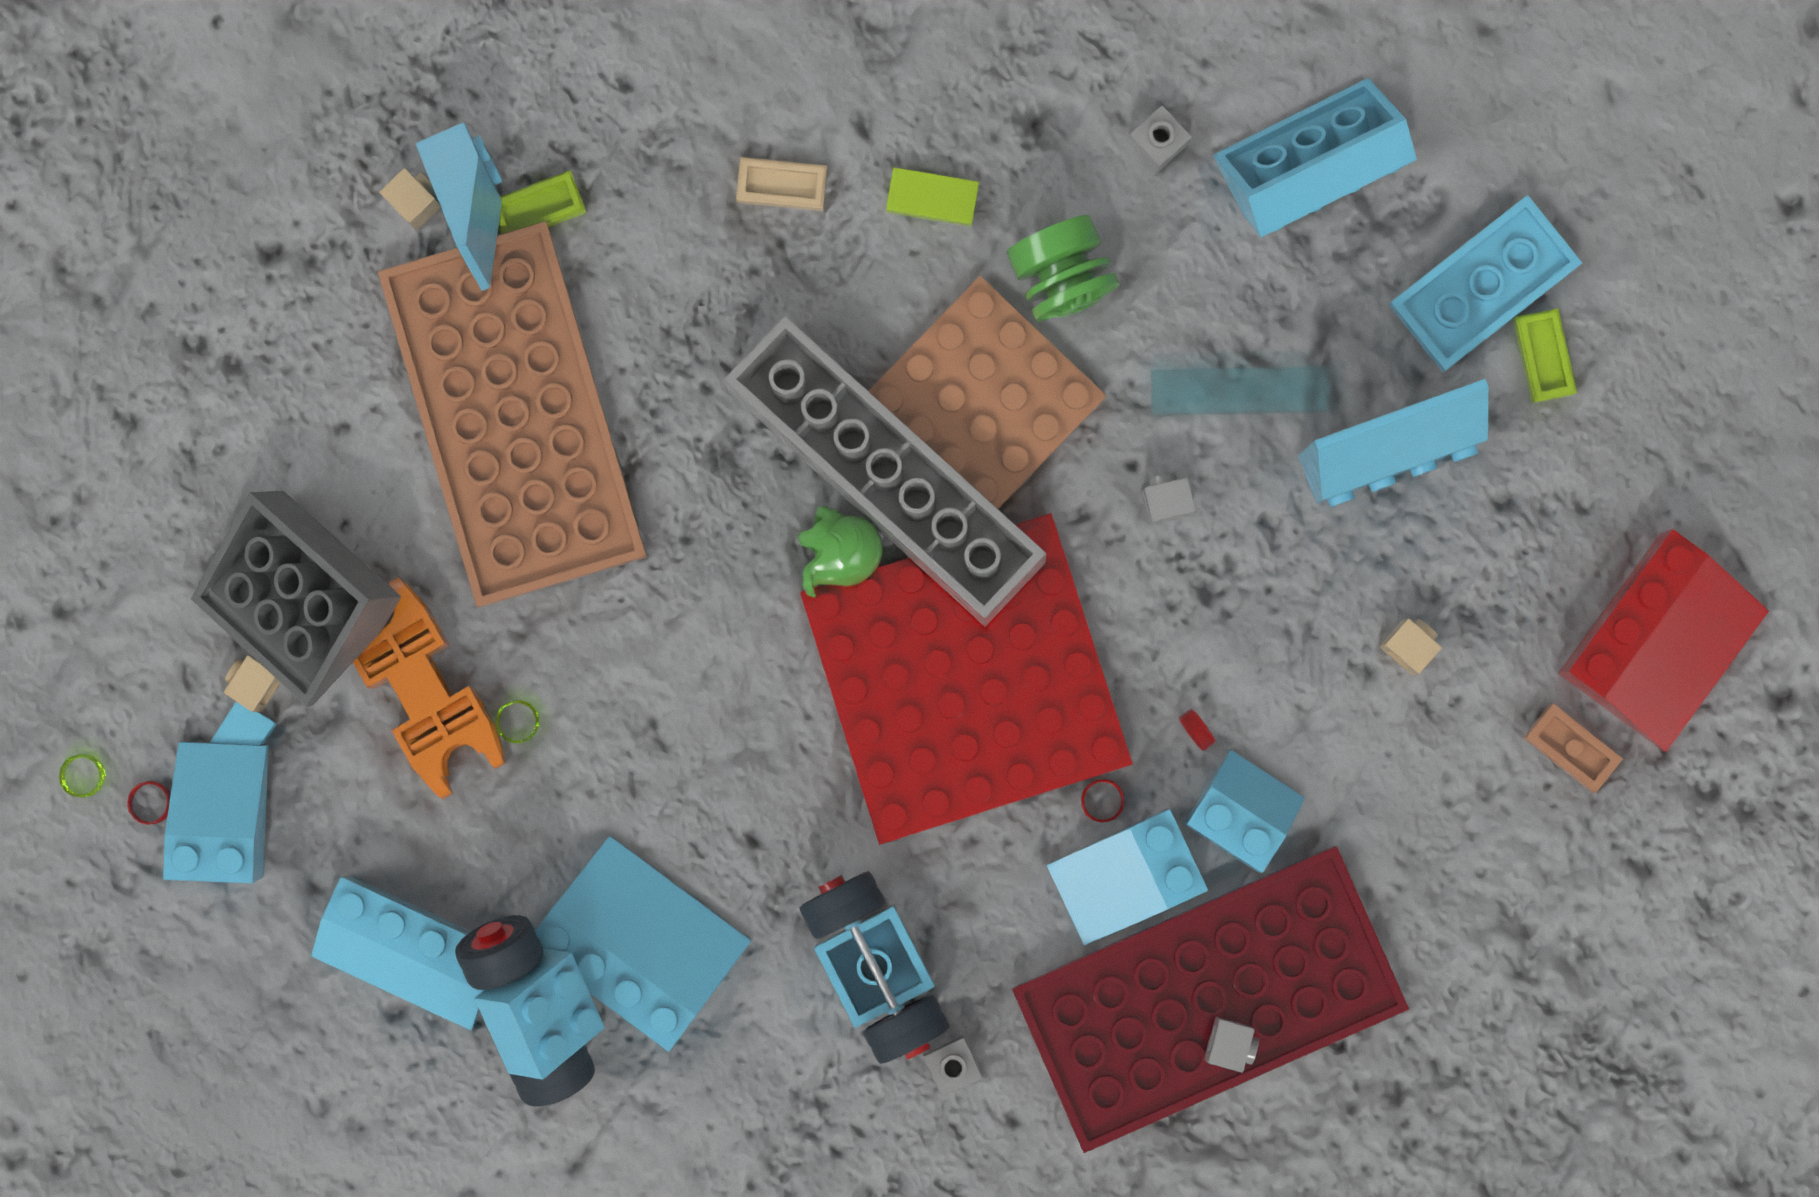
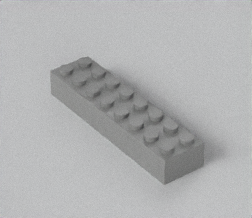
M786 316L724 379L728 391L985 627L1046 563V553Z

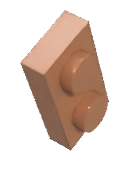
M1554 703L1548 705L1523 737L1524 740L1591 793H1597L1623 760L1622 757Z

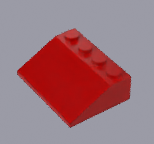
M1671 529L1659 534L1558 674L1663 752H1667L1769 610L1707 553L1677 531Z

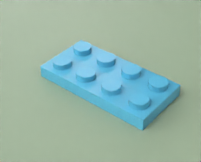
M1527 195L1388 305L1442 373H1444L1580 266L1582 262Z

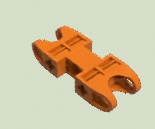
M399 576L389 582V586L402 596L394 609V615L390 623L382 629L380 634L356 658L353 664L367 688L375 689L388 681L390 682L410 720L391 731L411 767L429 788L443 800L453 794L446 776L450 775L447 767L448 758L457 747L468 745L474 748L478 754L483 753L494 769L506 764V759L495 723L475 688L468 686L454 695L450 691L431 657L449 647L450 644L430 609Z

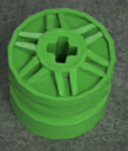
M1081 215L1054 224L1026 237L1006 251L1018 280L1038 277L1040 280L1039 283L1035 284L1025 293L1027 301L1031 302L1048 298L1032 309L1036 322L1056 317L1064 318L1095 305L1106 294L1120 286L1116 273L1095 277L1111 266L1109 257L1088 260L1086 257L1087 254L1101 244V239L1090 215Z

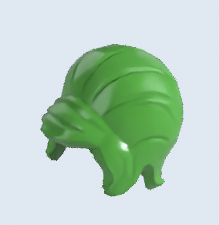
M818 506L813 528L808 531H802L797 535L800 545L813 550L816 554V557L803 570L802 586L806 594L811 597L816 596L814 588L819 584L852 586L863 582L876 570L882 557V540L876 527L864 517L844 516L842 512H838L837 509L832 507Z

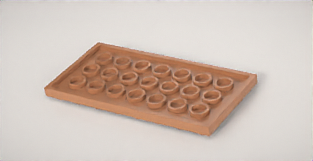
M545 221L497 236L490 288L481 291L458 248L378 271L476 607H485L647 558L547 222Z

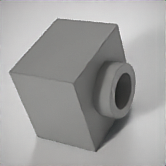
M1162 105L1129 135L1127 142L1158 173L1189 145L1192 137ZM1157 129H1163L1169 135V139L1163 143L1157 142L1153 137V132Z
M1175 473L1156 476L1149 479L1151 486L1145 487L1141 491L1149 525L1191 516L1196 512L1187 477L1176 480Z
M1216 1016L1204 1060L1207 1063L1243 1073L1245 1063L1252 1065L1256 1057L1259 1039L1253 1037L1255 1029L1249 1025Z
M963 1035L923 1054L942 1098L983 1079ZM954 1059L961 1063L962 1069L958 1075L950 1076L945 1072L944 1066L949 1060Z

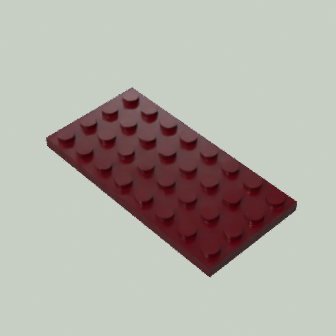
M1337 846L1325 849L1011 988L1083 1153L1410 1010ZM1216 1016L1249 1025L1255 1029L1253 1037L1259 1039L1256 1057L1252 1065L1245 1063L1243 1073L1213 1065L1204 1060Z

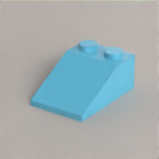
M463 122L415 144L456 246L481 291L490 288L502 205V200L495 185L503 181L493 159L490 158L481 135L472 138L466 124Z
M178 742L165 829L163 880L253 884L264 877L269 745Z
M1164 809L1046 865L1084 946L1208 891L1170 809Z

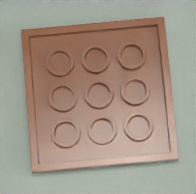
M981 276L962 293L868 391L998 510L1107 397Z

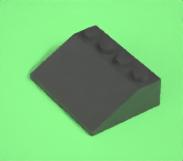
M284 491L250 492L193 593L191 600L304 705L309 707L319 700L380 634L402 596Z

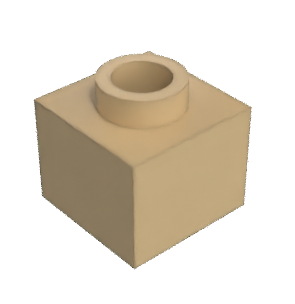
M403 168L379 192L416 231L441 208L433 197L435 191L431 182L421 172L413 177Z
M1409 618L1402 620L1379 646L1412 676L1420 674L1442 649L1434 641L1438 635L1429 625L1420 619L1413 622Z
M247 655L244 661L238 659L228 671L225 681L229 684L223 693L250 711L262 713L281 682L253 656Z

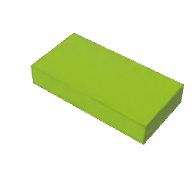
M893 167L886 213L972 227L979 182Z
M571 170L500 196L502 205L498 227L502 235L545 221L551 227L586 214V208Z
M1556 308L1515 317L1513 323L1531 404L1577 394L1559 309Z

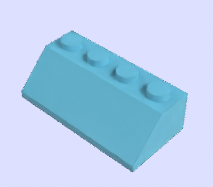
M1369 78L1214 154L1215 161L1243 216L1260 237L1278 231L1285 225L1309 213L1316 212L1323 206L1349 193H1354L1363 186L1387 174L1394 173L1417 160L1406 118Z
M353 876L340 877L321 918L311 957L466 1029L472 1030L479 1017L480 1010L474 998L484 990L474 989L468 984L455 954L457 944L471 931Z

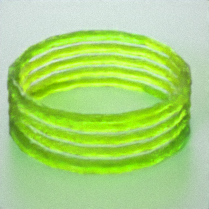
M513 700L504 704L499 709L496 715L495 726L498 734L504 740L510 743H523L530 740L537 733L540 717L537 709L531 703L524 700ZM513 703H521L528 706L535 716L533 733L523 740H512L506 737L500 727L502 711Z
M78 754L64 761L60 767L58 778L60 786L67 794L72 797L85 798L93 796L100 791L104 784L105 771L100 761L95 757ZM81 757L93 761L99 772V779L95 788L83 795L71 791L65 781V772L68 765Z

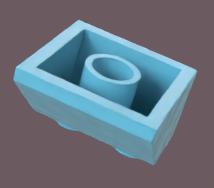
M1230 750L1183 824L1256 872L1263 873L1287 836L1305 797Z

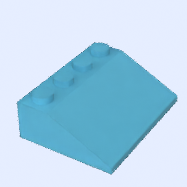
M1486 379L1312 442L1298 456L1316 504L1328 500L1331 508L1355 499L1353 491L1369 485L1371 492H1376L1396 484L1395 475L1410 470L1414 478L1438 469L1435 461L1451 455L1455 463L1479 454L1477 446L1488 440L1489 387Z
M612 836L608 837L535 931L543 949L572 952L591 995L668 1052L675 1046L752 941Z

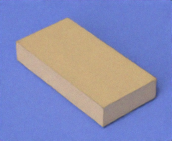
M740 157L736 202L823 211L827 165Z

